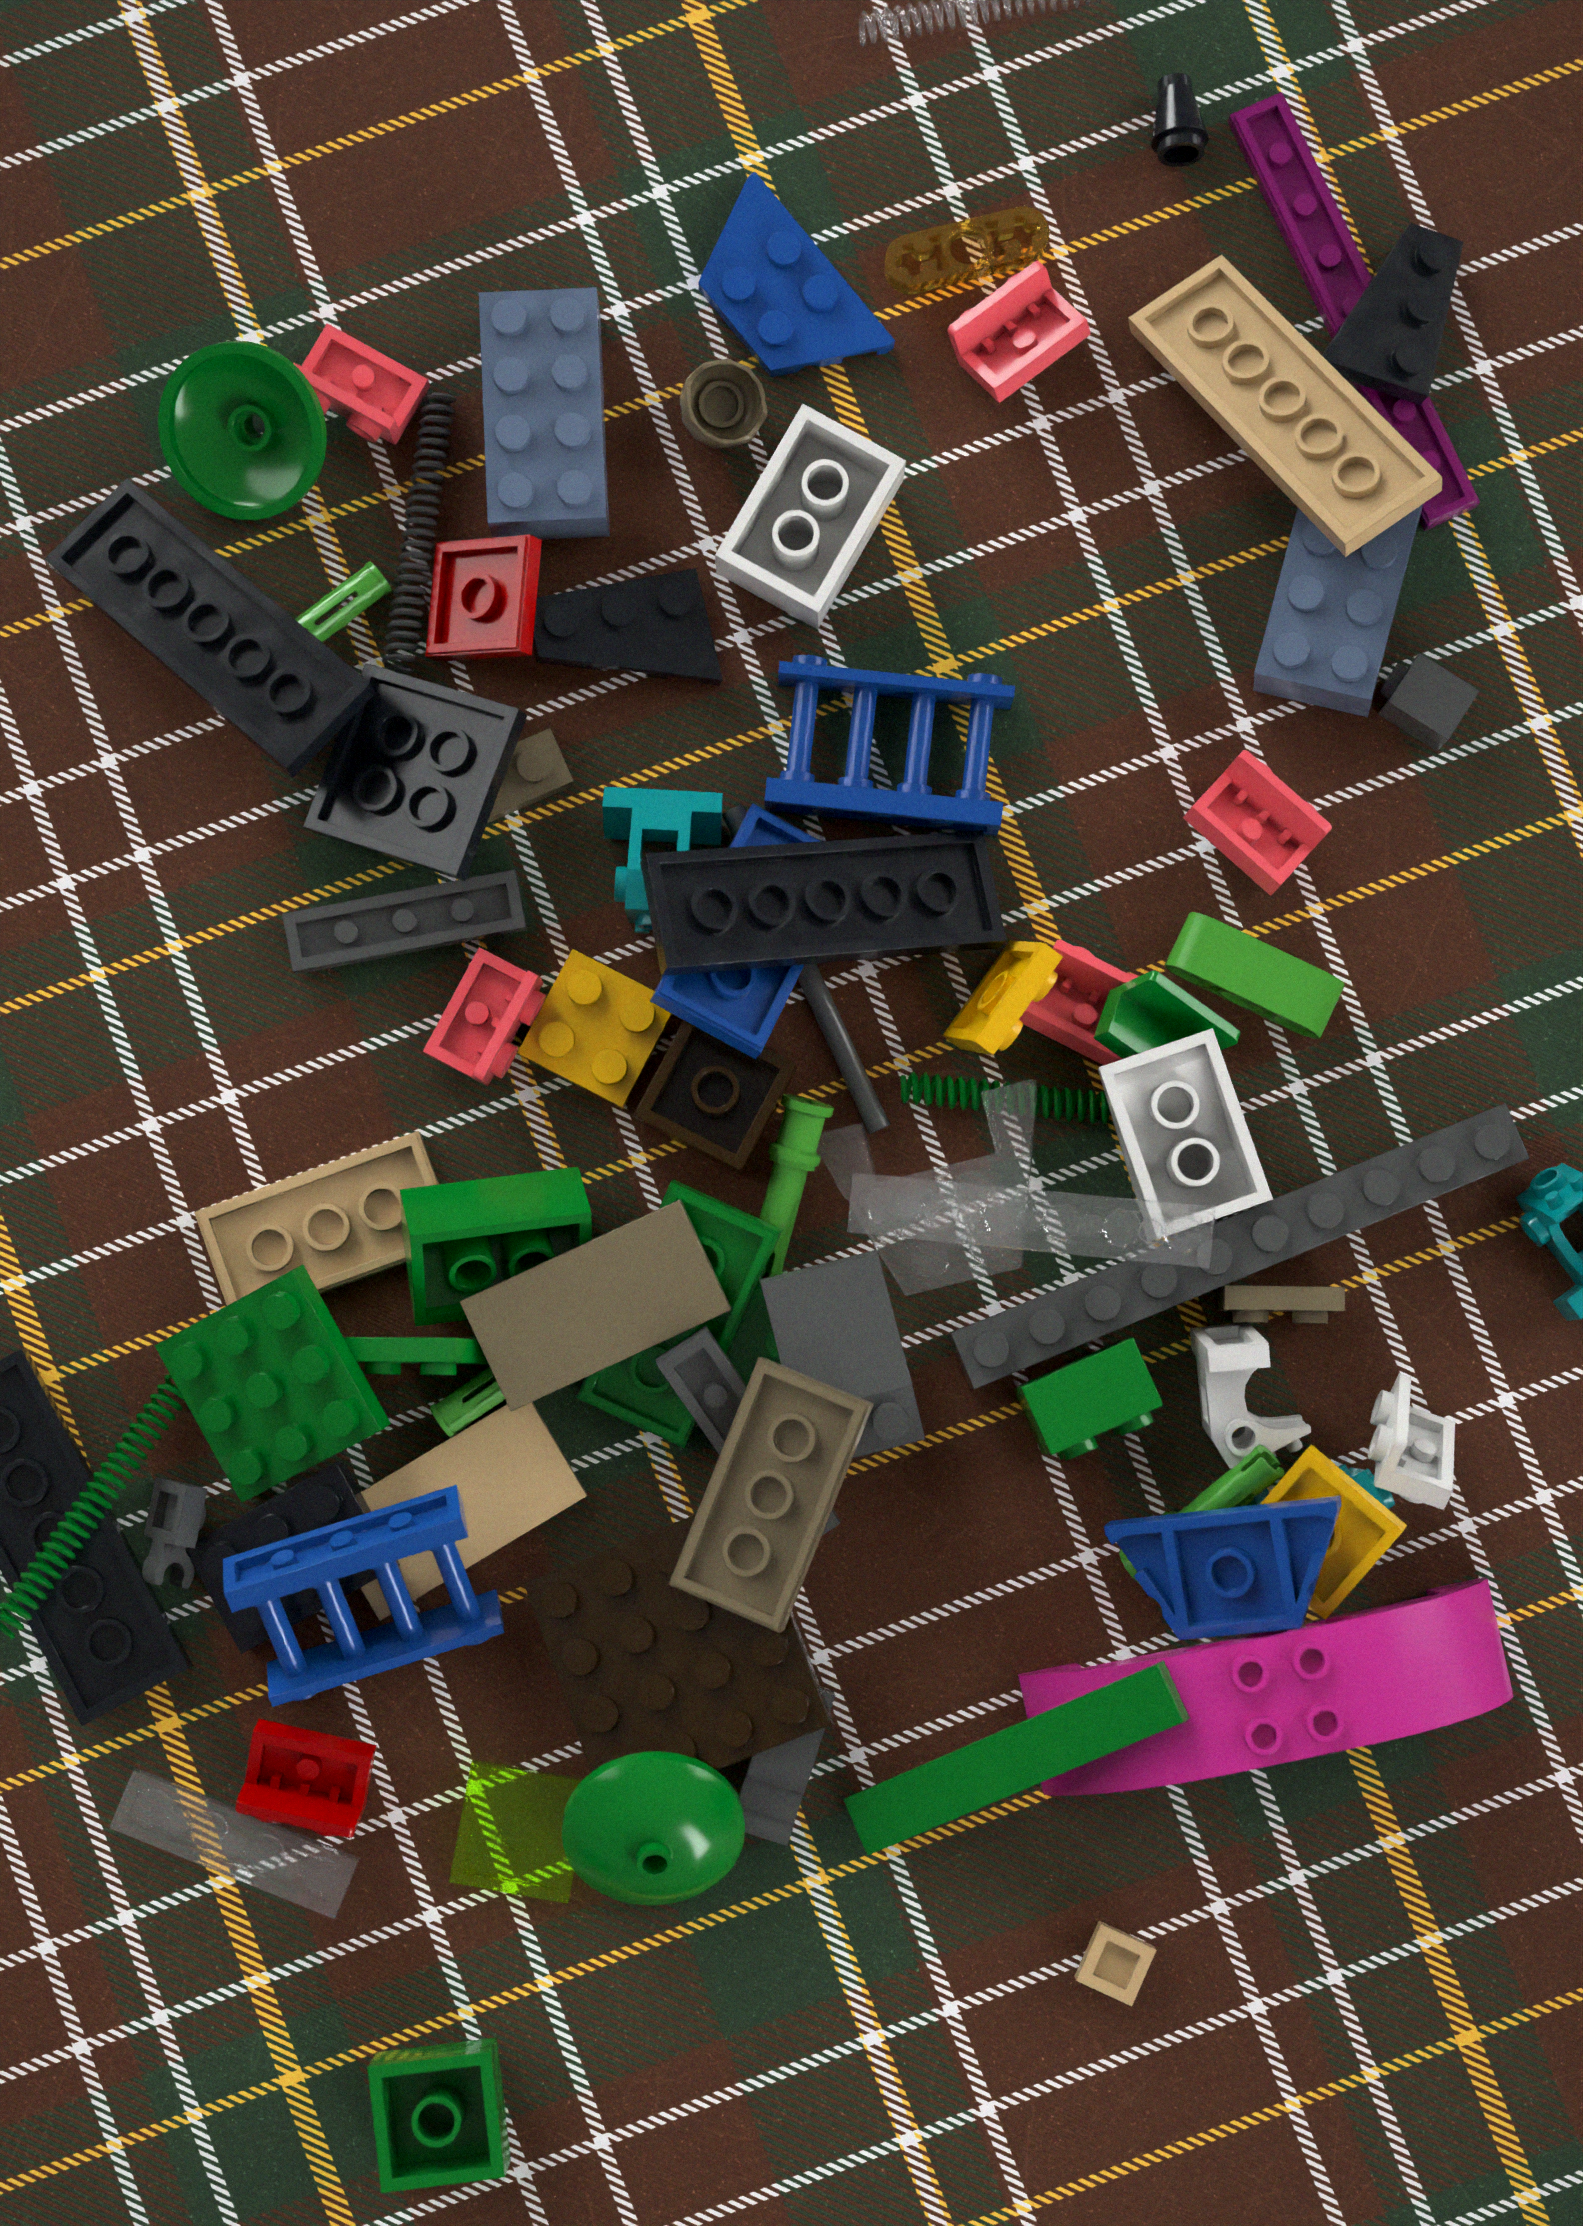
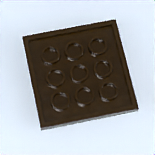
M696 1514L524 1583L591 1772L616 1758L641 1752L682 1754L702 1761L715 1770H719L834 1725L793 1612L790 1614L784 1631L779 1633L669 1585Z

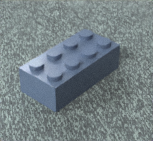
M597 288L479 292L487 520L492 538L528 534L541 540L609 537L601 318Z
M1423 504L1347 557L1332 544L1299 508L1297 509L1254 672L1253 691L1368 717Z

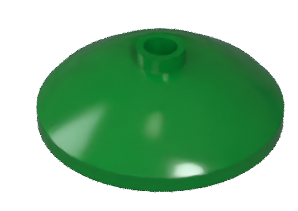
M224 341L209 345L194 352L182 361L170 376L161 397L158 414V432L166 462L183 489L207 509L222 516L238 520L269 518L293 507L304 498L315 484L324 463L327 445V431L323 410L312 385L305 375L279 352L249 341ZM254 415L259 416L264 422L265 430L263 434L258 433L253 427L252 420Z
M671 1752L630 1754L616 1758L598 1767L587 1775L574 1789L567 1801L562 1818L563 1849L575 1873L597 1892L609 1898L636 1905H665L681 1902L710 1889L724 1878L734 1866L741 1853L745 1838L742 1804L728 1780L717 1770L702 1761Z

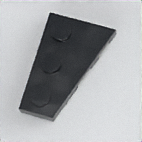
M1410 223L1401 233L1369 281L1367 288L1352 310L1347 314L1339 326V330L1321 355L1346 380L1420 405L1429 396L1464 242Z
M696 568L537 597L533 636V651L537 663L599 671L616 669L646 673V677L668 679L671 676L699 680L700 684L720 686L723 681Z

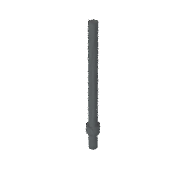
M743 805L731 808L722 814L732 838H734L746 814ZM805 964L798 977V981L869 1135L891 1124L817 964Z

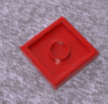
M528 534L436 542L425 657L441 662L532 656L542 547L541 539Z

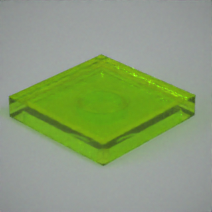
M473 1759L470 1765L449 1882L568 1904L575 1871L570 1866L563 1849L562 1818L569 1797L583 1779Z

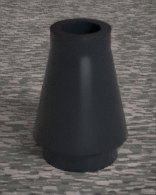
M1183 73L1168 74L1157 83L1158 98L1151 148L1158 154V160L1162 164L1170 167H1183L1194 164L1203 157L1204 147L1209 141V136L1193 92L1191 77Z

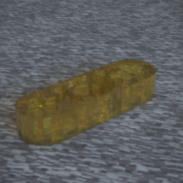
M1019 206L905 234L893 240L886 251L885 277L890 286L896 291L903 294H917L1027 267L1033 262L1039 261L1044 255L1049 239V225L1044 215L1038 210L1027 206ZM1018 225H1023L1026 233H1036L1032 237L1029 248H1022L1019 240H1011L1001 243L1000 256H993V239L989 231H996V242L1013 237L1014 227ZM961 237L974 238L981 244L983 255L975 263H959L951 255V244ZM933 245H941L940 261L944 270H936L937 259L921 263L919 274L916 276H910L906 268H896L901 265L902 254L912 253L915 261H922L933 258Z

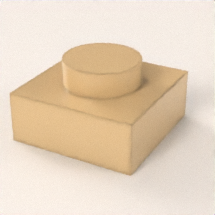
M1098 1921L1074 1977L1076 1981L1132 2006L1157 1950L1149 1943Z

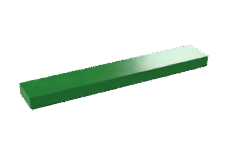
M1163 1660L852 1794L843 1800L868 1856L1190 1719Z

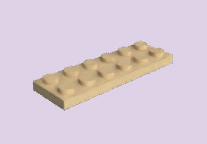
M1220 255L1128 317L1130 332L1345 557L1442 491V476L1223 255Z

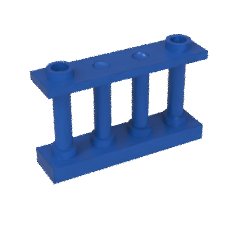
M795 655L792 657V662L779 661L778 685L795 687L786 771H781L779 778L767 777L764 808L768 812L955 832L983 830L984 835L997 836L1001 827L1003 802L990 801L991 794L985 792L994 708L1010 710L1014 699L1015 686L1002 685L1003 679L1001 677L983 673L969 674L967 681L827 666V659L813 655ZM818 690L854 693L845 777L838 779V785L815 782V775L810 773ZM877 696L912 700L903 783L897 784L896 791L874 789V782L868 779ZM935 702L970 706L962 789L956 790L955 797L932 795V787L927 786Z
M457 1485L223 1559L224 1595L231 1612L233 1613L251 1606L256 1607L278 1659L267 1662L268 1698L272 1707L290 1701H303L318 1692L465 1645H478L490 1637L505 1633L497 1590H491L475 1596L455 1541L468 1538L464 1503ZM429 1550L434 1555L452 1603L417 1614L396 1560ZM372 1569L375 1572L394 1622L359 1632L338 1579ZM308 1588H315L336 1640L301 1651L280 1597Z

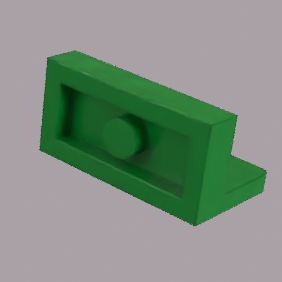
M1153 970L1109 991L1093 1038L1124 1059L1212 1028L1220 1050L1237 1044L1241 1032L1161 973Z

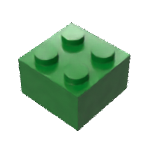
M1134 1338L1119 1340L1013 1388L1041 1453L1047 1455L1057 1453L1059 1459H1064L1065 1461L1097 1448L1098 1444L1094 1436L1109 1429H1112L1114 1436L1119 1434L1124 1436L1153 1423L1154 1420L1150 1411L1163 1406Z
M497 2037L376 2052L367 2068L381 2193L505 2178L511 2162Z

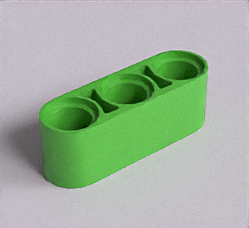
M1189 912L1164 965L1167 970L1176 976L1293 1032L1312 1039L1321 1038L1345 987V984L1340 979L1328 972L1214 918L1196 912Z

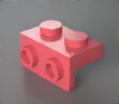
M1039 261L1033 262L1020 273L1013 275L1003 286L975 307L965 311L947 329L959 365L998 403L1002 402L1091 335L1087 319L1052 288L1047 268Z
M328 323L302 366L293 363L312 385L321 404L323 414L325 415L328 409H331L348 419L346 426L373 443H376L379 437L396 445L422 402V398L430 388L427 378Z
M1243 750L1235 758L1224 773L1183 817L1270 896L1332 829L1331 824L1311 804L1298 796L1267 765L1260 762L1247 750Z
M1057 940L1052 949L1063 956L1054 969L1058 974L1057 980L1043 999L1038 1002L1032 1000L1019 1020L1027 1027L1102 1065L1121 1060V1057L1093 1037L1109 991L1139 976L1126 973L1096 958L1085 948L1073 946L1063 940Z
M479 947L423 1052L487 1087L494 1075L502 1079L510 1068L518 1050L517 1046L511 1044L522 1023L531 1026L544 1004L546 995L540 992L543 985L540 976L529 970L526 972Z

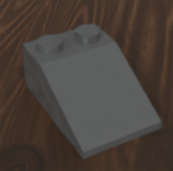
M877 1250L760 1279L781 1365L874 1403L853 1458L925 1440L912 1381Z

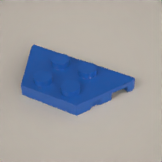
M754 171L749 175L698 281V288L701 294L771 378L796 373L808 365L824 367L842 363L845 357L876 351L877 355H881L891 351L894 348L895 340L758 174Z
M1340 1496L1113 1520L1109 1521L1104 1526L1105 1535L1113 1545L1117 1542L1136 1569L1137 1573L1134 1576L1144 1591L1160 1604L1163 1618L1179 1640L1300 1629L1305 1622L1342 1503Z

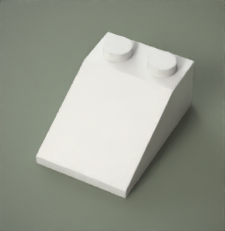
M1213 1028L1098 1067L1131 1184L1151 1240L1160 1239L1273 1200Z

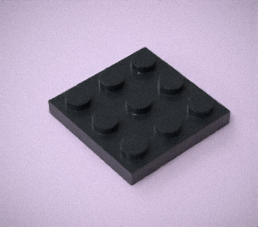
M365 663L361 676L371 683L376 694L340 729L303 827L318 835L466 881L527 715L520 709Z

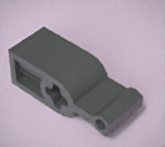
M821 1687L828 1708L831 1711L835 1693L832 1690ZM825 1728L750 1757L739 1794L744 1812L745 1833L785 1846L788 1845Z

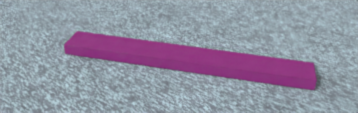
M1280 92L1230 114L1227 123L1331 339H1333L1339 330V326L1355 306L1372 277L1283 93ZM1353 382L1356 390L1442 476V491L1426 501L1422 506L1419 521L1423 530L1426 531L1477 508L1480 501L1430 397L1428 396L1420 405Z

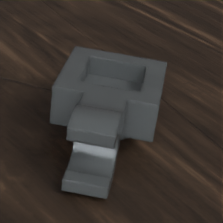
M155 1478L143 1535L152 1539L149 1555L142 1567L144 1581L155 1585H162L164 1571L171 1564L172 1573L169 1584L181 1588H189L194 1577V1565L191 1558L186 1554L185 1547L195 1548L198 1532L204 1524L206 1516V1488L173 1479Z

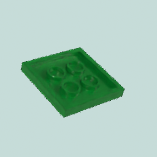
M303 1264L155 1345L156 1350L241 1503L376 1434L391 1424Z

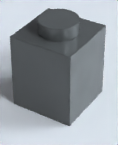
M1419 653L1407 668L1398 662L1379 690V693L1387 697V700L1378 712V715L1433 750L1438 751L1449 740L1479 693V690Z

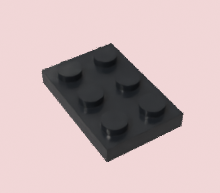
M344 1460L330 1465L196 1542L195 1548L185 1547L188 1556L191 1558L198 1575L241 1654L270 1638L256 1607L251 1606L233 1613L231 1612L224 1595L223 1559L371 1512ZM368 1569L339 1578L338 1581L344 1595L347 1596L374 1581L377 1577L374 1570ZM308 1588L280 1597L291 1626L323 1609L315 1588Z

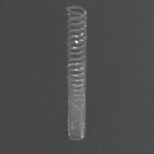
M929 0L927 7L922 1H919L916 5V10L911 3H907L904 11L899 5L895 6L893 13L888 7H885L882 11V16L876 9L872 11L871 17H869L868 13L862 11L859 17L860 45L864 46L866 44L865 22L871 43L875 45L877 42L876 19L882 41L887 42V16L893 38L897 41L899 39L898 14L905 37L909 39L911 36L910 13L916 35L920 37L922 34L921 10L927 32L931 35L933 32L932 7L940 32L944 31L943 6L947 13L950 29L954 31L956 28L955 4L961 26L965 29L967 26L966 1L970 10L972 24L977 26V0H950V2L948 0H939L938 5L935 0ZM978 0L984 23L988 24V0ZM990 0L995 20L999 23L1001 20L999 0ZM1002 0L1006 18L1010 20L1012 18L1011 0ZM1014 0L1017 16L1022 18V0ZM1026 0L1029 15L1033 16V0ZM1038 0L1040 12L1044 14L1046 11L1045 0ZM1050 0L1051 10L1055 12L1057 10L1056 0ZM1062 0V8L1065 10L1068 8V1ZM1073 0L1076 8L1080 5L1079 0ZM1084 0L1085 4L1089 6L1091 0ZM1096 0V2L1100 4L1102 0Z

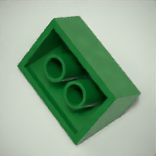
M579 1167L400 1189L402 1235L415 1327L468 1320L460 1304L461 1300L592 1240L591 1209Z

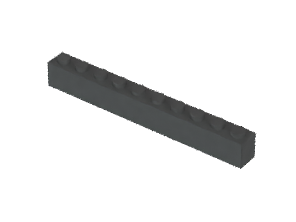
M1506 1103L952 1332L948 1334V1338L970 1390L976 1389L1527 1160L1529 1155Z

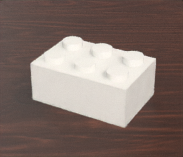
M802 404L715 554L716 573L818 629L902 484L906 460Z

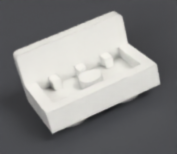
M1399 1373L1390 1392L1380 1391L1371 1414L1370 1423L1377 1426L1368 1451V1459L1376 1461L1374 1486L1396 1493L1407 1501L1425 1503L1444 1510L1453 1492L1455 1421L1411 1407V1377Z

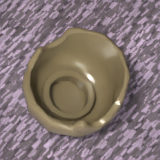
M730 359L709 361L696 368L686 379L679 397L682 423L695 440L713 449H733L754 439L768 413L761 382L749 367Z

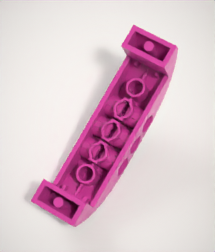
M1483 1577L1426 1589V1597L1330 1616L1326 1620L1320 1618L1306 1621L1300 1629L1249 1633L1082 1668L1075 1662L1018 1674L1027 1719L1164 1660L1190 1719L1041 1782L1042 1792L1044 1795L1052 1796L1105 1794L1208 1779L1390 1741L1454 1724L1493 1710L1510 1701L1514 1695L1488 1579Z

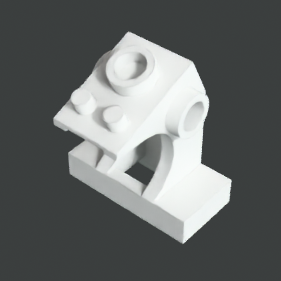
M1250 1323L1190 1328L1191 1348L1197 1361L1202 1427L1229 1469L1231 1470L1258 1445L1266 1447L1275 1457L1276 1453L1274 1451L1284 1446L1288 1448L1290 1453L1301 1449L1303 1445L1299 1438L1311 1433V1426L1302 1420L1300 1414L1280 1417H1259L1247 1410L1244 1398L1247 1381L1258 1368L1271 1367L1269 1343Z

